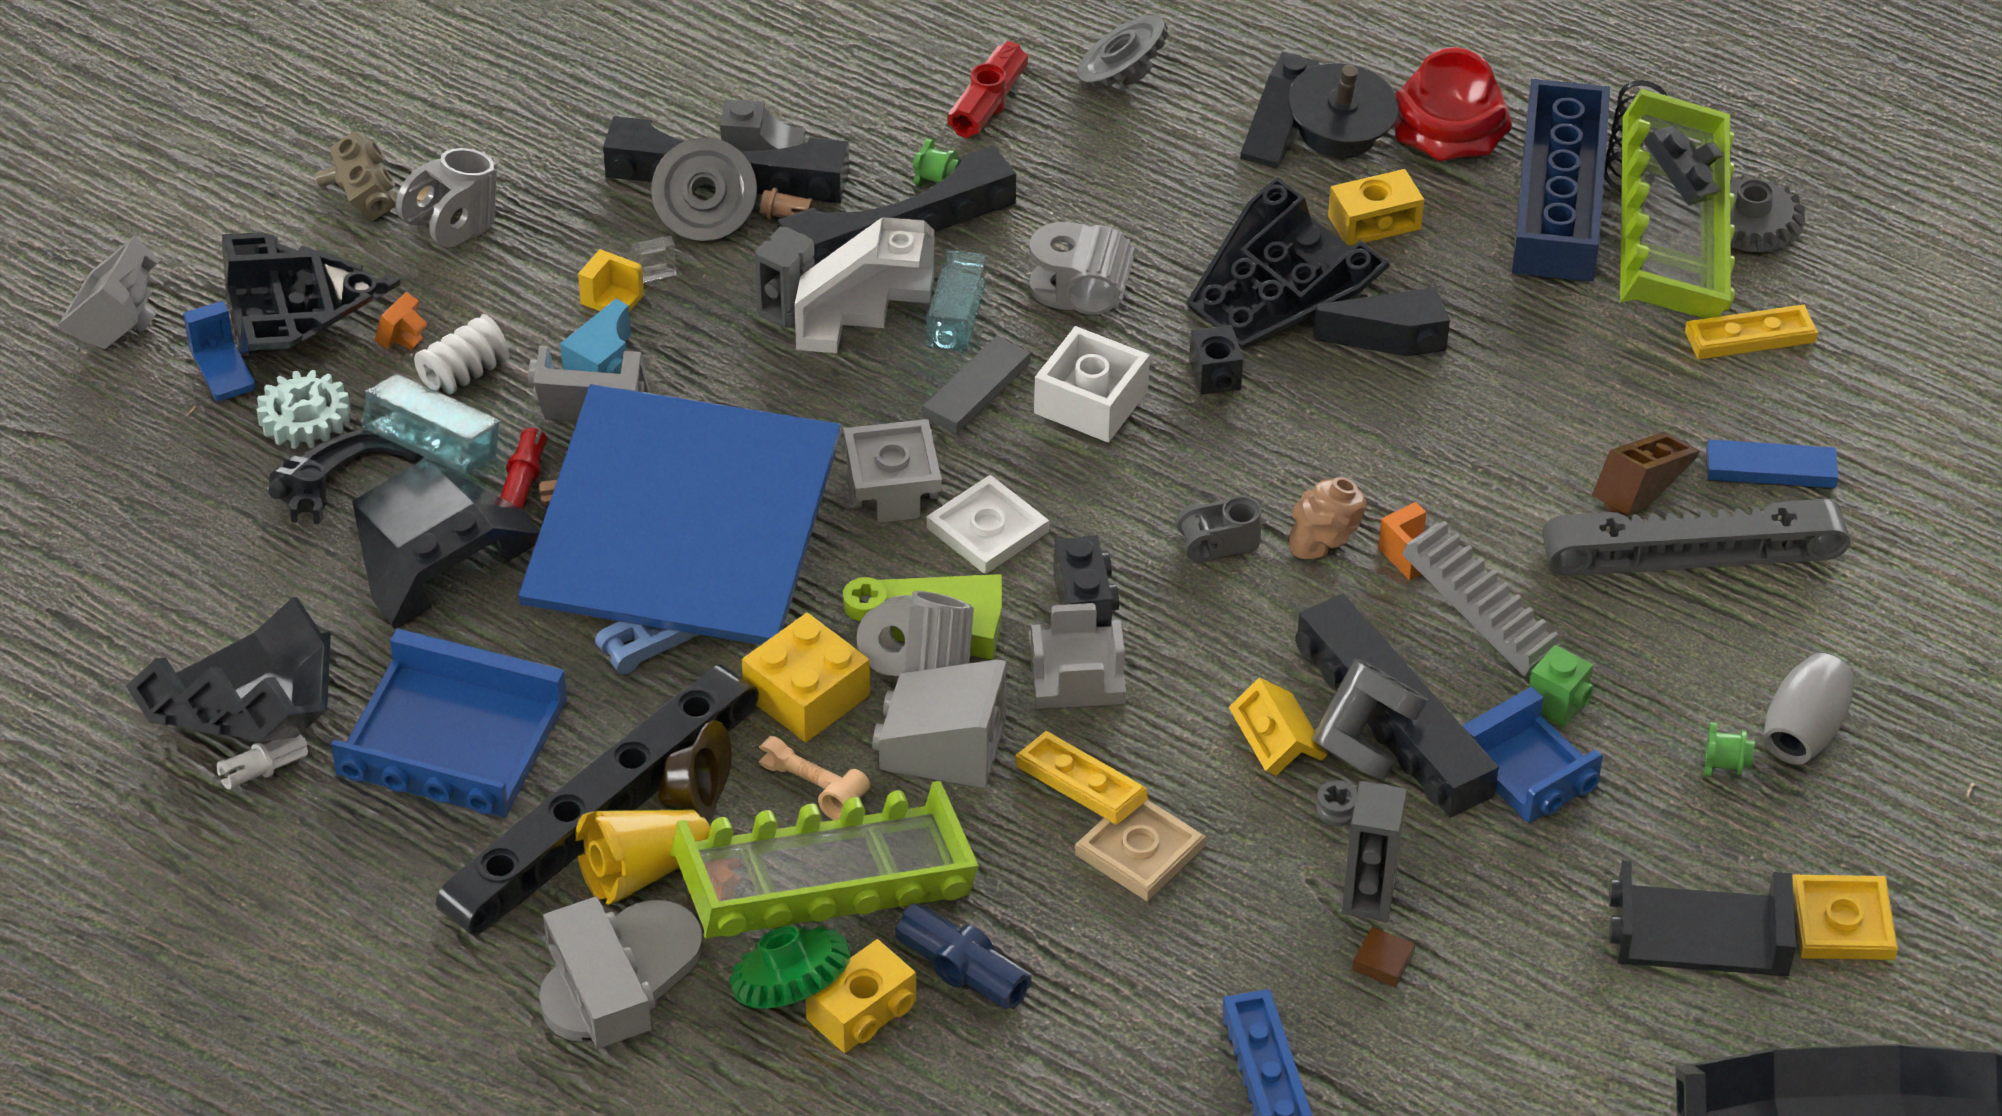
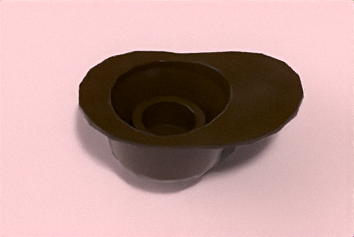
M712 720L706 723L694 745L678 750L667 757L658 793V799L661 804L674 806L678 810H694L707 821L713 818L717 802L730 773L732 759L730 738L721 722Z

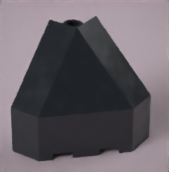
M292 597L254 633L178 672L174 671L167 658H157L131 680L126 687L149 723L185 727L188 730L214 735L240 737L243 740L253 742L296 738L327 711L331 632L321 633L298 597Z

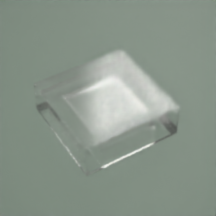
M671 236L631 244L632 261L642 266L643 282L677 275L675 244Z

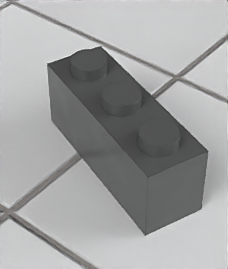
M1364 781L1359 782L1350 830L1342 914L1388 922L1397 876L1407 793L1406 788Z

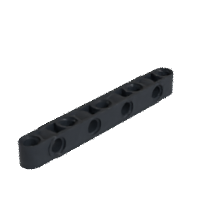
M716 665L451 877L438 893L436 898L437 909L472 935H478L486 931L585 851L584 839L576 841L575 836L578 820L583 814L593 811L636 810L659 791L665 762L669 755L694 745L702 728L712 720L721 722L727 732L732 730L756 706L759 696L758 689L723 665Z

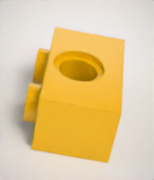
M1406 169L1331 186L1328 217L1342 240L1349 246H1353L1360 240L1366 243L1421 230L1424 198Z
M876 939L850 958L844 972L833 983L813 996L806 998V1020L845 1054L857 1044L869 1041L879 1028L894 1017L905 1015L916 1002V972L880 940Z

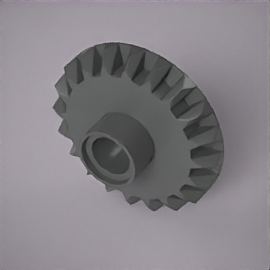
M1157 15L1141 16L1120 25L1106 34L1091 47L1081 60L1077 70L1079 79L1087 88L1094 87L1099 89L1105 85L1107 87L1112 86L1117 81L1130 85L1144 78L1153 66L1150 59L1157 56V51L1163 48L1165 40L1169 35L1167 32L1168 27L1164 20Z
M695 138L678 144L665 154L654 172L651 193L655 210L670 231L677 233L684 239H692L701 243L709 240L718 241L722 237L733 235L735 230L746 223L750 213L754 210L757 184L751 164L736 147L719 139ZM709 184L716 188L714 196L708 200H700L694 196L696 189L701 185Z
M1744 174L1739 180L1731 179L1730 192L1734 194V204L1730 212V224L1734 225L1731 248L1749 252L1773 251L1789 245L1798 238L1804 228L1805 206L1800 204L1799 195L1790 193L1789 186L1778 187L1776 179L1766 182L1761 179L1760 175L1756 179H1749Z

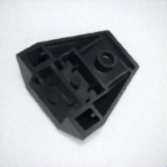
M427 458L352 501L371 596L374 604L393 629L432 607L422 584L492 543L506 561L509 562L534 547L540 533L538 527L523 509Z

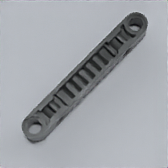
M1828 499L1776 502L1767 506L1763 513L1758 507H1753L1751 515H1746L1741 508H1736L1734 516H1729L1724 509H1719L1717 517L1713 518L1706 510H1702L1700 518L1697 519L1689 511H1684L1683 519L1680 520L1672 512H1667L1664 521H1661L1655 513H1650L1647 522H1644L1638 514H1633L1632 520L1614 512L1565 514L1550 519L1542 529V537L1550 568L1554 573L1562 576L1823 561L1841 556L1850 546V537L1841 508L1836 502ZM1781 515V521H1777L1778 516ZM1607 526H1610L1609 532H1606ZM1782 543L1786 544L1784 549H1781ZM1611 553L1614 554V558L1612 560L1610 559Z

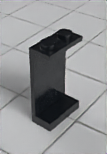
M1624 860L1621 863L1619 879L1610 880L1609 907H1617V916L1611 915L1609 943L1617 944L1618 964L1789 976L1796 949L1792 873L1773 872L1768 895L1632 885V862Z

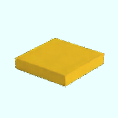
M1792 875L1794 916L1801 958L1896 959L1898 947L1886 876Z

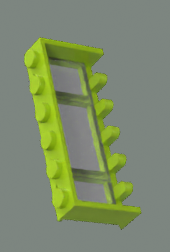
M1640 89L1624 113L1622 125L1620 303L1639 300L1704 319L1720 317L1723 311H1728L1732 306L1735 290L1731 287V273L1734 268L1735 259L1731 255L1734 225L1730 224V212L1734 204V194L1730 192V181L1734 172V163L1730 162V150L1734 141V133L1730 131L1729 113L1645 89ZM1676 126L1679 131L1686 135L1689 142L1694 143L1697 149L1706 143L1715 142L1723 156L1711 164L1710 168L1713 170V180L1721 191L1708 201L1688 206L1643 140L1653 131Z
M941 781L932 782L926 805L923 807L908 809L909 804L904 792L896 790L887 796L883 813L865 815V808L859 797H851L844 802L840 819L821 822L822 817L817 805L807 804L800 809L796 826L777 829L778 823L773 812L765 810L756 816L752 833L733 836V829L729 819L720 817L712 822L708 840L696 842L687 820L677 821L670 852L671 856L676 857L704 928V938L730 937L742 932L766 928L775 929L809 921L822 922L830 918L852 914L865 915L876 910L901 906L909 907L913 903L917 905L919 903L944 899L955 900L962 896L970 895L979 865Z

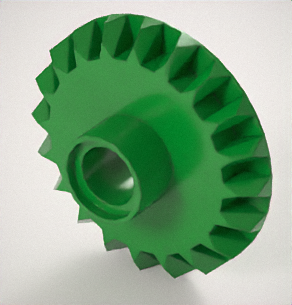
M793 926L775 928L763 935L758 944L755 945V950L745 953L742 956V962L737 963L733 967V974L729 978L733 995L739 1003L752 1008H775L804 1000L829 986L844 972L851 958L850 947L845 936H841L836 929L826 930L824 926H818L812 930L808 926H804L800 930Z

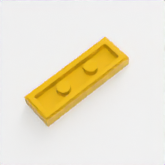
M1805 305L1686 321L1685 327L1686 336L1698 360L1816 343L1818 331Z
M1048 731L1042 733L1015 755L1016 766L1116 825L1148 800L1146 787Z

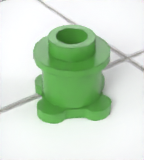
M927 138L922 149L916 153L913 160V168L915 170L914 184L922 186L925 179L940 183L958 167V152L955 150L944 152L934 149L935 141Z
M1710 722L1706 744L1704 776L1711 777L1712 768L1737 770V775L1740 776L1742 775L1743 767L1752 768L1755 741L1746 740V730H1742L1741 734L1717 732V722Z

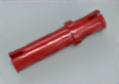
M532 427L522 430L516 452L508 459L506 464L508 475L500 498L521 509L524 508L532 482L539 477L541 471L539 461L548 441L546 434L542 431L537 443H534L539 429Z

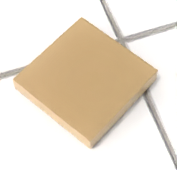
M1147 800L1118 825L1103 818L1075 844V855L1148 902L1205 847L1206 836Z

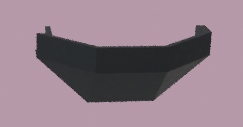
M1910 1044L1774 1048L1675 1067L1677 1116H2002V1052Z

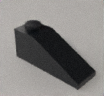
M1282 51L1268 77L1244 142L1240 159L1278 169L1299 131V124L1292 116L1288 105V94L1291 84L1302 72L1319 65V61Z
M1431 287L1316 304L1313 335L1317 341L1402 356H1413L1446 351L1450 319L1437 288Z

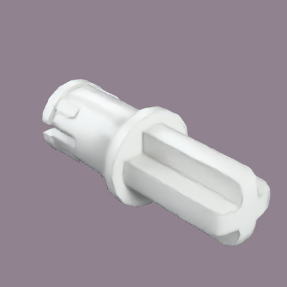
M301 734L296 738L273 740L264 745L256 742L252 745L251 750L225 761H219L217 763L218 776L237 770V772L221 780L227 789H232L236 785L260 775L270 777L275 769L304 758L308 754L307 742Z

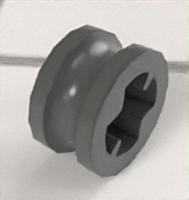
M1332 780L1321 785L1317 793L1316 813L1318 818L1331 826H1343L1352 822L1357 797L1356 788L1342 780Z

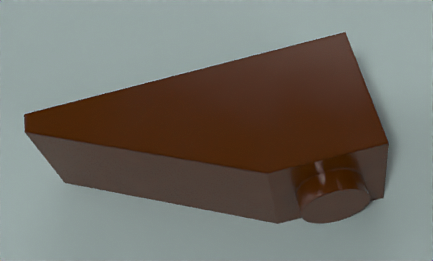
M1661 432L1612 449L1605 461L1592 496L1604 502V507L1608 511L1624 516L1646 509L1698 457L1700 450L1666 432Z

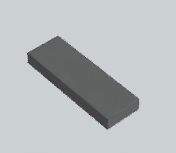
M996 336L923 405V417L957 434L1030 364L1031 352Z

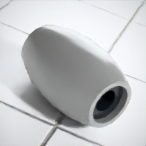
M1816 653L1793 668L1781 682L1771 700L1764 728V743L1775 757L1790 764H1804L1825 749L1836 736L1847 716L1852 701L1853 673L1846 663L1833 655Z

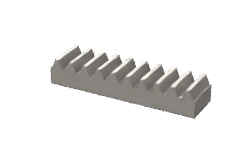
M1446 521L1435 523L1407 543L1402 555L1524 677L1531 673L1554 645L1560 646L1559 634L1556 631L1549 634L1546 631V621L1544 619L1536 621L1534 619V609L1532 607L1524 609L1521 606V596L1517 594L1512 597L1509 594V584L1507 582L1499 584L1497 582V572L1495 570L1487 572L1485 570V560L1482 557L1475 560L1472 557V547L1468 545L1463 548L1460 545V535L1456 533L1451 536L1448 533V523Z

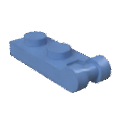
M619 621L602 629L597 634L595 643L602 653L611 656L610 662L619 674L625 675L634 671L641 661L699 636V634ZM632 639L634 640L633 642H631V643H629V644H626V645L624 644L625 642H627V641H629V640H632Z

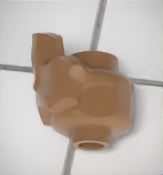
M1344 477L1325 479L1317 483L1313 490L1303 493L1292 510V517L1296 523L1290 531L1289 544L1294 556L1302 559L1324 557L1327 555L1329 548L1340 547L1346 544L1349 540V535L1358 529L1366 510L1367 501L1364 494L1352 480Z

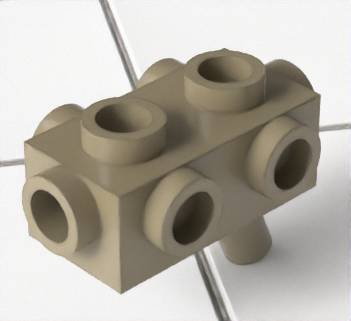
M353 131L329 148L336 166L316 173V181L320 187L337 183L346 192L349 202L371 222L396 206L397 194L392 190L395 187V182L387 168L382 164V161L385 160L382 150L373 140L367 142L363 134Z

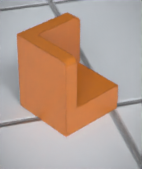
M1417 502L1381 518L1378 549L1408 580L1422 575L1402 555L1407 543L1425 530L1427 512Z

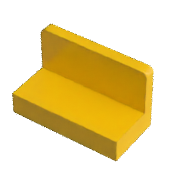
M1258 678L1229 706L1231 713L1266 772L1277 776L1301 752L1321 761L1328 755L1324 747L1312 740L1315 730L1294 695L1288 690Z

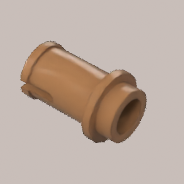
M773 188L772 191L764 190L760 204V214L767 215V219L772 220L773 216L785 218L809 208L811 209L813 199L778 193L777 188Z

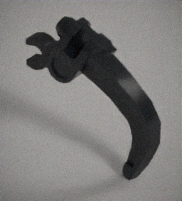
M356 430L342 434L321 443L302 456L296 454L286 459L283 467H277L270 473L268 493L272 498L281 499L289 504L292 523H297L300 513L311 512L313 513L314 524H320L323 519V508L327 502L326 478L343 464L370 452L392 453L405 456L407 460L419 461L423 458V447L376 430Z

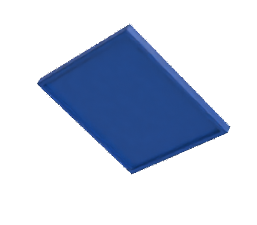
M590 384L518 594L520 605L762 645L784 628L842 433L841 424Z

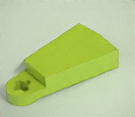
M1002 574L885 580L861 577L850 581L844 587V611L850 618L861 621L870 610L879 606L885 600L899 595L912 596L914 591L943 594L971 604V606H974L970 655L991 660L994 658L1002 628ZM862 596L871 597L869 598L868 603L860 602ZM892 626L893 637L897 641L905 642L904 633L899 628Z

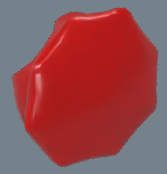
M1443 48L1430 54L1403 87L1395 93L1399 104L1397 120L1393 126L1397 141L1424 152L1438 161L1487 156L1491 154L1497 144L1512 129L1510 113L1503 92L1495 80L1491 66L1481 55L1465 48Z

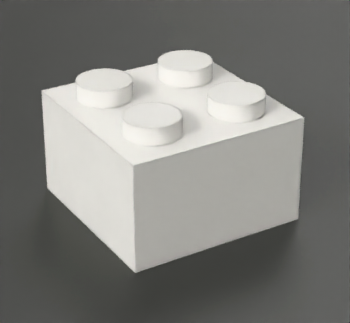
M1075 326L1035 376L1034 414L1109 443L1148 392L1150 355Z

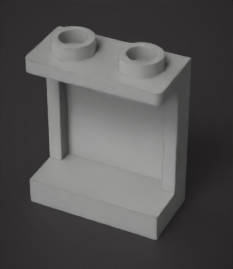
M539 346L537 360L531 359L529 364L528 382L529 385H534V402L540 403L544 419L578 421L590 384L649 393L650 390L641 352L624 351L621 374L555 369L548 346Z

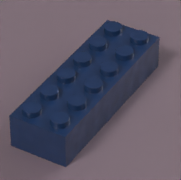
M1531 79L1512 273L1594 281L1600 237L1610 86Z

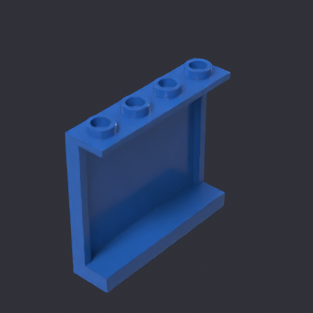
M397 628L390 640L392 661L348 740L343 742L334 739L331 744L336 774L353 781H364L387 787L396 792L403 791L430 798L435 802H446L472 809L478 813H489L506 818L567 701L564 670Z

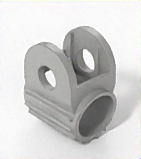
M456 148L444 152L441 159L432 160L418 167L405 179L396 199V212L398 216L410 225L428 224L432 239L446 248L457 246L469 238L483 234L490 229L491 223H495L497 163L493 162V156L488 157L485 155V151L479 152L475 148ZM429 185L427 196L423 201L417 203L419 192ZM462 208L463 211L460 219L455 224H450L453 214Z
M1055 222L1044 225L1035 231L1030 239V255L1035 263L1038 264L1030 276L1031 294L1038 302L1052 308L1076 310L1090 315L1110 313L1113 307L1118 308L1119 301L1123 299L1134 259V247H1130V239H1126L1122 232L1103 225L1089 227L1084 224L1071 222ZM1058 242H1068V252L1055 251L1052 249V245ZM1054 280H1056V287L1051 284Z
M914 591L912 596L899 595L891 597L870 610L861 620L857 630L858 650L870 659V667L879 673L899 676L900 673L969 664L974 606L947 595L926 591ZM892 626L899 628L904 633L905 644L898 642L893 637Z

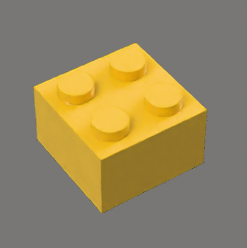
M808 612L742 658L743 679L756 687L759 692L756 705L805 743L870 696V659Z

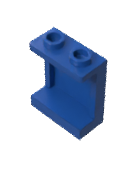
M1533 687L1524 690L1462 725L1499 767L1495 792L1529 824L1543 815L1554 814L1564 803L1574 797L1590 793L1599 784L1603 755L1597 749L1583 756L1541 716L1544 697Z

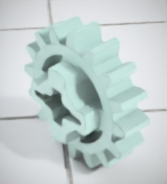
M311 370L307 377H301L298 371H293V379L290 380L279 376L277 377L278 386L266 385L264 387L265 396H258L257 398L259 426H263L264 435L266 437L274 435L277 445L289 440L293 449H296L300 442H306L309 448H314L315 440L321 439L324 442L330 440V432L341 434L343 432L342 423L350 421L348 392H344L343 383L341 381L332 383V376L330 374H326L321 379L316 378L315 370Z

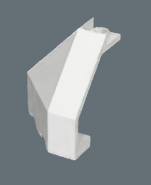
M882 217L801 275L795 300L796 350L838 353L843 325L884 328L889 300L930 303L934 280V229L924 220Z

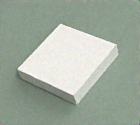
M989 475L927 516V529L986 575L1049 532V520L993 476Z

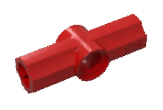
M1006 41L1005 44L998 45L986 63L977 65L972 69L971 83L947 117L948 125L955 130L958 136L969 139L972 135L979 134L992 115L999 114L1004 110L1007 93L1028 66V54L1021 49L1019 44Z

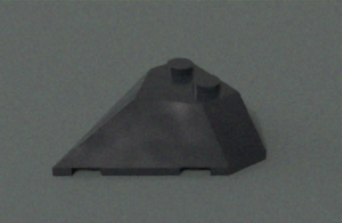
M265 232L222 234L226 299L240 354L278 352L289 349L401 284L400 278L385 274L382 279L372 276L363 271L362 265L301 245L299 250L278 244V237Z

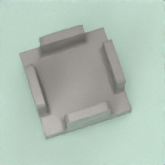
M929 419L843 428L847 455V480L853 508L862 507V500L875 499L878 521L890 522L919 518L920 496L924 493H928L929 499H938V492H942V479Z
M1094 603L1052 606L1050 629L1041 630L1040 624L1031 625L1028 644L1036 709L1126 704L1124 680L1125 648L1121 620H1112L1111 626L1097 627V611Z

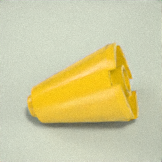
M694 810L593 811L583 814L578 820L575 836L576 841L584 839L585 854L577 857L585 883L594 897L597 896L599 900L607 899L605 904H613L623 900L680 868L676 857L670 855L677 821L687 820L696 842L708 840L710 826L704 817H700Z

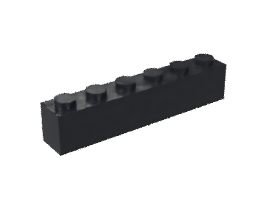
M1344 593L1299 613L1298 630L1295 635L1296 645L1300 653L1306 658L1309 657L1321 670L1322 676L1328 685L1335 686L1338 690L1353 660L1357 658L1382 670L1428 699L1417 720L1410 719L1378 701L1367 724L1372 729L1376 740L1380 744L1386 745L1397 757L1402 770L1409 775L1411 774L1423 787L1431 803L1438 804L1445 814L1451 818L1495 797L1498 765Z

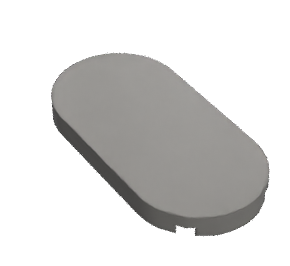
M647 900L631 905L615 916L621 932V939H619L622 948L630 946L638 966L636 976L640 983L648 982L655 1001L687 975L698 963L702 950V930L697 918L687 908L671 901ZM556 966L545 977L540 988L539 1000L544 1022L557 1035L568 1040L582 1042V1037L590 1038L591 1036Z

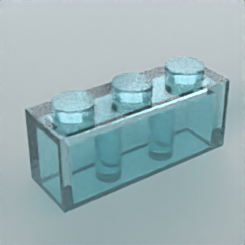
M399 374L393 375L366 391L362 428L465 476L496 457L500 420Z

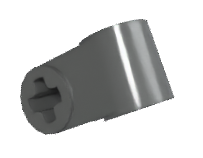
M1236 496L1227 500L1191 505L1180 511L1175 520L1178 531L1185 535L1187 556L1195 562H1207L1214 558L1249 553L1257 549L1261 543V506L1251 497ZM1196 517H1199V518H1200V521H1199L1198 524H1197V521H1196ZM1201 542L1204 547L1203 550H1201L1199 547L1201 545Z

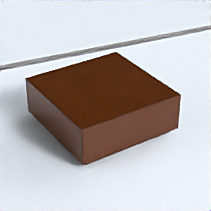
M1372 927L1353 959L1352 970L1396 987L1414 955L1415 943Z

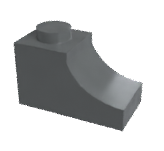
M725 99L720 123L721 140L733 145L739 151L773 150L805 143V128L793 127L775 119L766 110L765 102Z

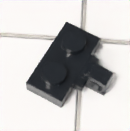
M1676 126L1653 131L1643 140L1688 206L1708 201L1721 191L1713 180V170L1710 168L1711 164L1723 156L1715 142L1706 143L1697 149L1694 143L1689 142L1686 135L1679 131Z

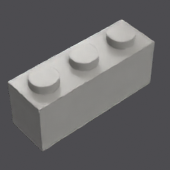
M596 896L543 914L547 947L596 1049L650 1031V1010L656 1007L655 999L648 982L640 983L636 976L638 966L630 946L624 948L621 946L619 941L621 939V932L612 911L605 913Z

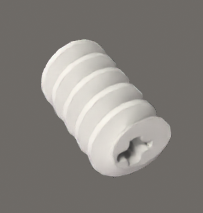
M482 314L480 318L469 321L467 326L457 328L454 334L450 333L442 337L441 342H434L429 345L427 350L423 349L417 352L414 361L418 375L424 385L434 392L439 391V387H441L444 392L452 394L456 392V382L461 386H466L470 382L469 374L474 378H479L483 375V367L487 370H492L496 367V359L500 362H505L509 360L510 355L504 335L497 323L488 315Z

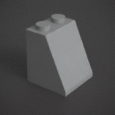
M997 659L900 673L895 690H888L883 705V717H886L884 724L877 723L874 730L872 749L879 751V770L986 788L1006 722V661Z

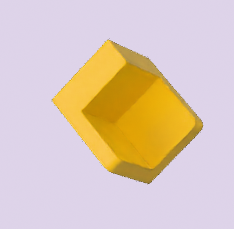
M599 249L578 273L581 304L598 311L604 309L617 298L629 305L630 312L644 296L642 266L639 263Z

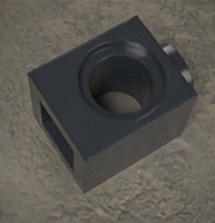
M1232 325L1191 330L1189 361L1200 395L1240 390L1243 357Z

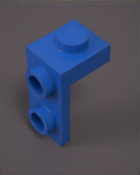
M220 301L184 312L183 317L189 350L214 399L222 401L255 390L254 380L233 341L229 311L225 303Z

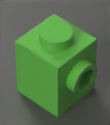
M1554 645L1531 671L1529 688L1533 687L1544 697L1541 715L1565 727L1576 713L1588 704L1594 692V685L1591 684L1593 664Z

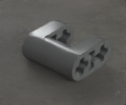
M1355 658L1315 730L1312 740L1375 778L1385 780L1395 759L1390 754L1360 737L1364 726L1378 701L1410 719L1417 720L1428 699L1375 666Z

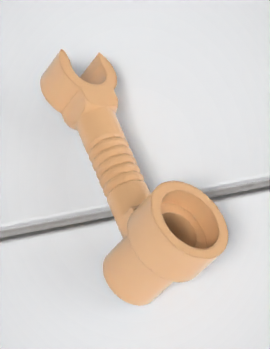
M769 736L759 746L760 749L767 752L759 761V764L770 771L778 770L780 772L788 771L825 789L819 795L818 803L825 815L832 820L840 819L843 804L847 799L851 797L861 798L870 788V781L863 772L851 769L843 777H840L795 755L793 749L787 747L781 739L775 736Z

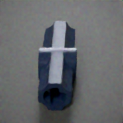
M913 903L903 912L902 918L895 928V938L930 960L936 973L947 984L957 988L967 984L1004 1009H1015L1024 1000L1025 994L1031 986L1032 974L994 951V946L990 939L980 929L972 925H965L960 929L922 904L917 906Z

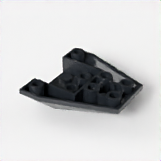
M1277 176L1248 201L1186 302L1188 307L1213 327L1232 325L1239 348L1244 350L1314 316L1316 304L1343 301L1361 293L1389 268L1390 264L1389 261L1360 240L1353 247H1350L1311 217L1305 197Z

